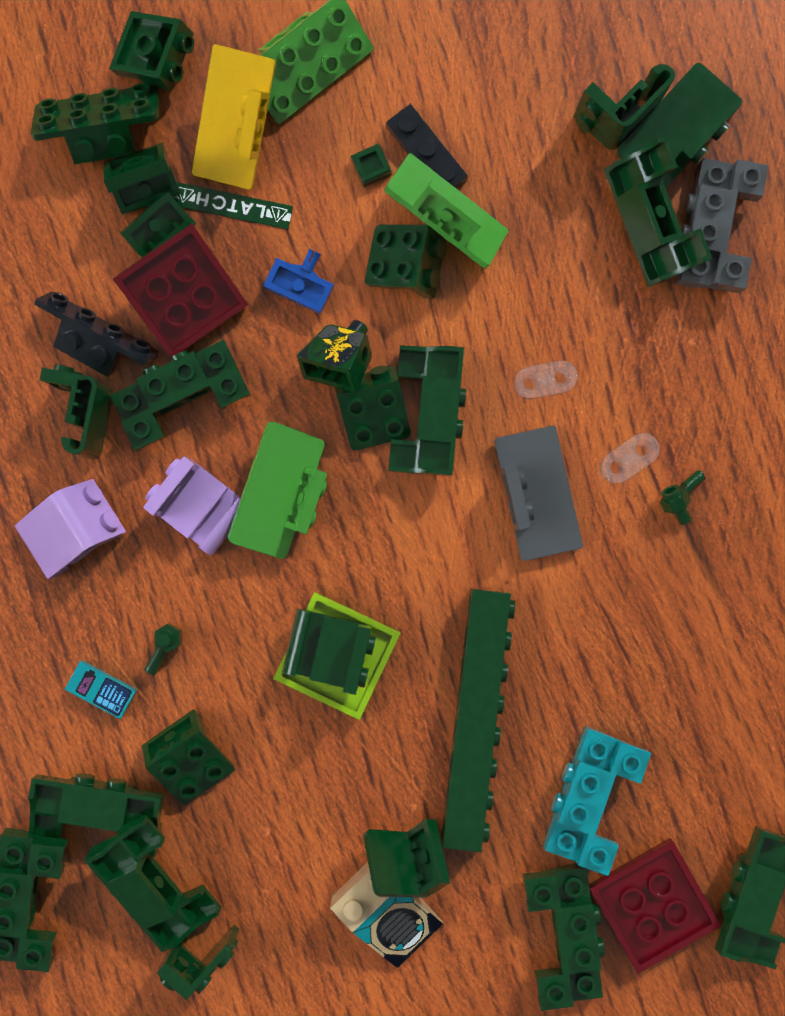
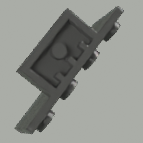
M552 425L496 438L494 440L521 560L527 561L582 548V538L556 427Z

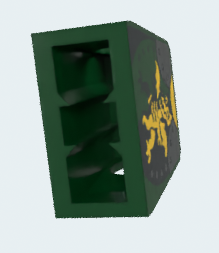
M353 320L348 328L332 324L326 325L296 356L303 378L356 393L372 358L368 336L366 335L368 332L366 325L358 320Z

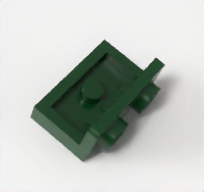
M166 191L119 233L143 258L190 224L195 226L196 222L188 216L171 194Z

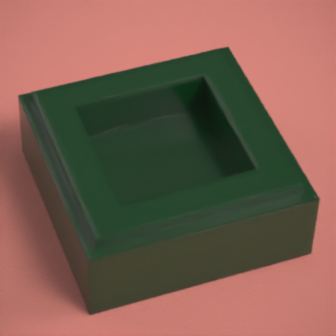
M379 143L350 156L363 187L392 175V170Z

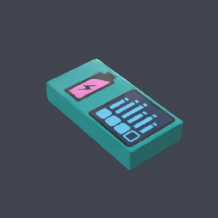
M84 660L78 663L65 687L66 691L119 719L124 717L138 689Z

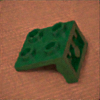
M194 709L142 745L146 769L182 805H186L235 770L233 763L208 738L202 718Z

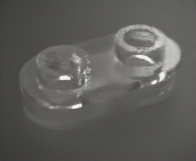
M567 361L529 366L518 372L514 379V388L516 393L524 399H536L563 394L570 391L576 385L578 373L576 368ZM555 374H563L565 382L562 384L556 382ZM532 379L535 387L527 389L524 386V380Z
M640 433L631 437L602 459L600 463L602 477L606 481L615 484L628 480L656 460L660 451L658 441L647 433ZM638 444L643 445L646 449L643 456L636 452ZM613 462L620 465L618 474L613 473L610 469Z

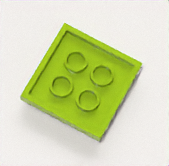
M314 592L306 610L372 626L370 635L376 636L372 656L365 654L363 667L369 668L365 687H358L356 695L344 693V688L309 680L310 677L298 674L296 676L285 674L282 672L286 653L273 679L360 720L401 632Z

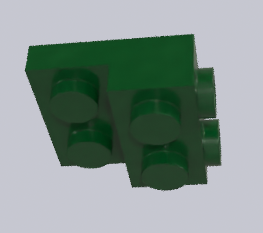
M131 11L109 69L116 75L139 79L150 86L172 91L175 82L178 83L183 78L182 63L186 53L189 54L193 51L194 33L181 19Z

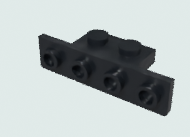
M49 292L35 300L34 305L61 319L53 347L106 377L114 373L120 353L143 366H146L158 357L159 351L151 347L150 343L146 340L131 336L124 332L123 328L119 325L106 322L97 317L94 311L72 303L67 296L61 293Z

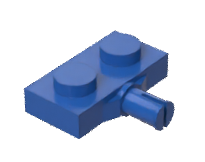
M309 249L302 265L290 264L276 258L263 286L264 289L321 315L334 289V284L319 278L313 271L321 254L316 251L314 253V250Z

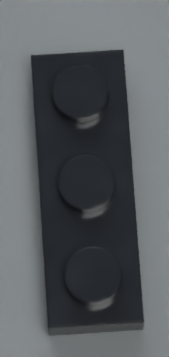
M411 103L386 122V128L407 154H413L455 188H458L467 181L468 175Z

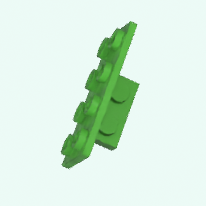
M329 0L315 12H305L258 49L260 56L276 60L267 109L275 123L281 124L374 50L372 43L346 0Z
M411 153L408 154L384 189L396 202L407 208L422 222L429 225L448 242L455 245L469 256L471 260L477 262L485 269L491 264L508 233V229Z

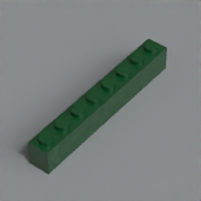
M470 588L441 837L442 847L447 849L481 853L482 843H488L490 824L485 823L486 810L491 811L493 806V791H489L490 778L495 779L497 771V759H492L493 747H499L501 727H496L497 714L502 715L504 710V695H500L501 682L506 683L508 664L503 663L505 650L510 651L512 632L507 631L508 619H513L515 614V600H510L511 594L507 592Z

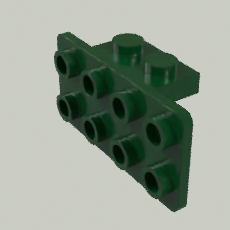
M696 63L618 148L617 156L622 159L647 146L654 140L666 136L678 166L662 177L665 188H667L691 161L695 165L709 150L705 145L711 138L717 141L730 127L726 122L742 105V99L703 64Z
M138 83L132 86V88L120 90L108 88L97 94L87 95L85 93H78L67 99L56 100L49 98L42 100L34 109L31 128L32 138L35 141L64 136L74 165L136 154L137 147L130 125L151 122L159 118L158 87L150 86L148 83Z

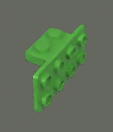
M268 422L266 424L228 534L229 542L280 559H284L288 555L295 531L307 534L308 529L313 526L316 519L315 508L318 499L324 495L327 482L325 479L327 473L317 470L325 446L323 440L276 422Z

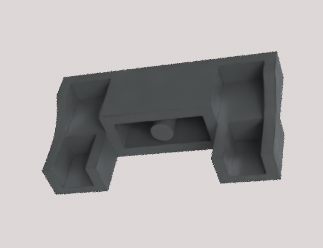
M702 158L698 163L693 192L688 195L685 203L684 212L688 213L687 224H684L681 230L683 235H686L701 228L712 259L691 270L678 274L675 285L712 288L741 293L747 288L752 258L727 253L737 198L757 202L763 197L769 165L739 159L732 164Z

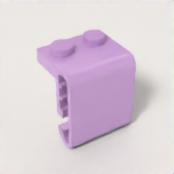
M183 456L181 460L175 459L167 468L165 474L168 476L161 485L156 484L150 489L145 497L148 502L143 508L153 516L161 517L186 538H191L196 542L201 550L213 556L228 537L241 497L198 463Z
M94 479L54 492L15 525V528L48 580L68 570V564L77 563L97 546L119 538L126 532Z

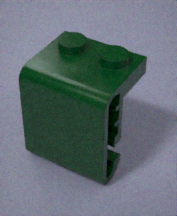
M666 64L654 66L651 68L645 81L641 79L617 104L592 82L584 90L573 117L576 119L577 125L584 132H590L607 149H617L662 101L675 79V71ZM648 97H650L642 107L638 105L640 100L644 102Z
M54 364L53 369L42 367L40 381L58 390L70 392L64 422L83 429L81 442L61 437L63 448L71 454L88 459H97L103 449L112 405L110 396L113 394L112 390L94 378L74 371V368L58 364Z
M297 608L282 672L291 676L298 674L310 677L309 680L344 688V693L356 695L358 687H365L369 668L363 667L365 654L372 656L376 636L370 635L372 626Z

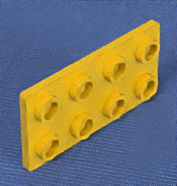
M217 44L212 46L192 167V174L194 176L248 190L253 188L276 66L275 59Z

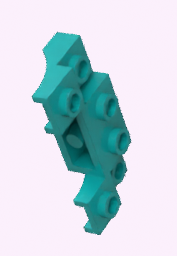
M585 726L572 763L568 762L563 771L562 781H565L562 792L556 793L552 803L551 811L554 814L543 843L545 851L573 860L578 866L609 876L619 845L615 841L597 835L596 831L616 775L641 784L651 752Z

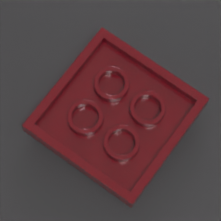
M193 224L184 228L113 278V281L170 358L185 350L249 305Z
M671 838L609 873V876L604 875L589 884L590 891L637 974L721 927Z

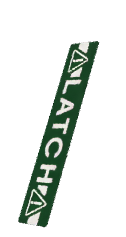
M177 182L181 194L173 198L182 208L284 229L289 228L293 206Z

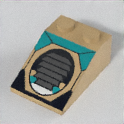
M368 862L331 899L330 909L351 932L396 968L407 960L443 925V921L421 898L379 897L375 895Z

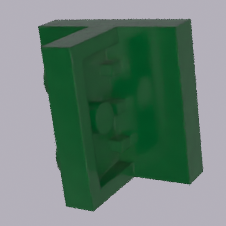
M163 142L136 151L134 155L122 156L104 163L103 181L108 192L113 193L122 215L151 205L166 191L172 197L181 194Z

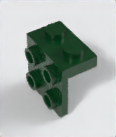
M380 224L376 226L365 274V283L370 287L410 289L423 298L435 299L436 289L440 284L442 259L446 254V239L429 225Z
M377 366L371 369L370 372L365 373L356 393L335 387L349 445L352 450H360L391 442V439L399 440L410 436V425L400 382L394 366Z
M425 819L407 832L369 829L363 834L375 895L379 897L427 898L450 884L436 820Z
M233 925L202 961L181 943L169 949L157 971L161 983L168 990H175L185 1000L194 991L200 994L211 981L212 977L210 975L216 966L222 969L233 956L234 952L232 950L238 943L236 936L239 928Z

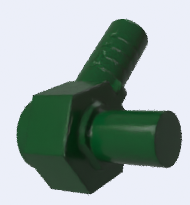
M696 470L680 486L671 485L661 492L660 504L664 512L675 514L681 525L691 521V517L686 509L691 500L690 492L706 479L704 473Z
M169 623L155 631L156 649L144 668L147 673L155 676L168 652L182 645L181 629Z

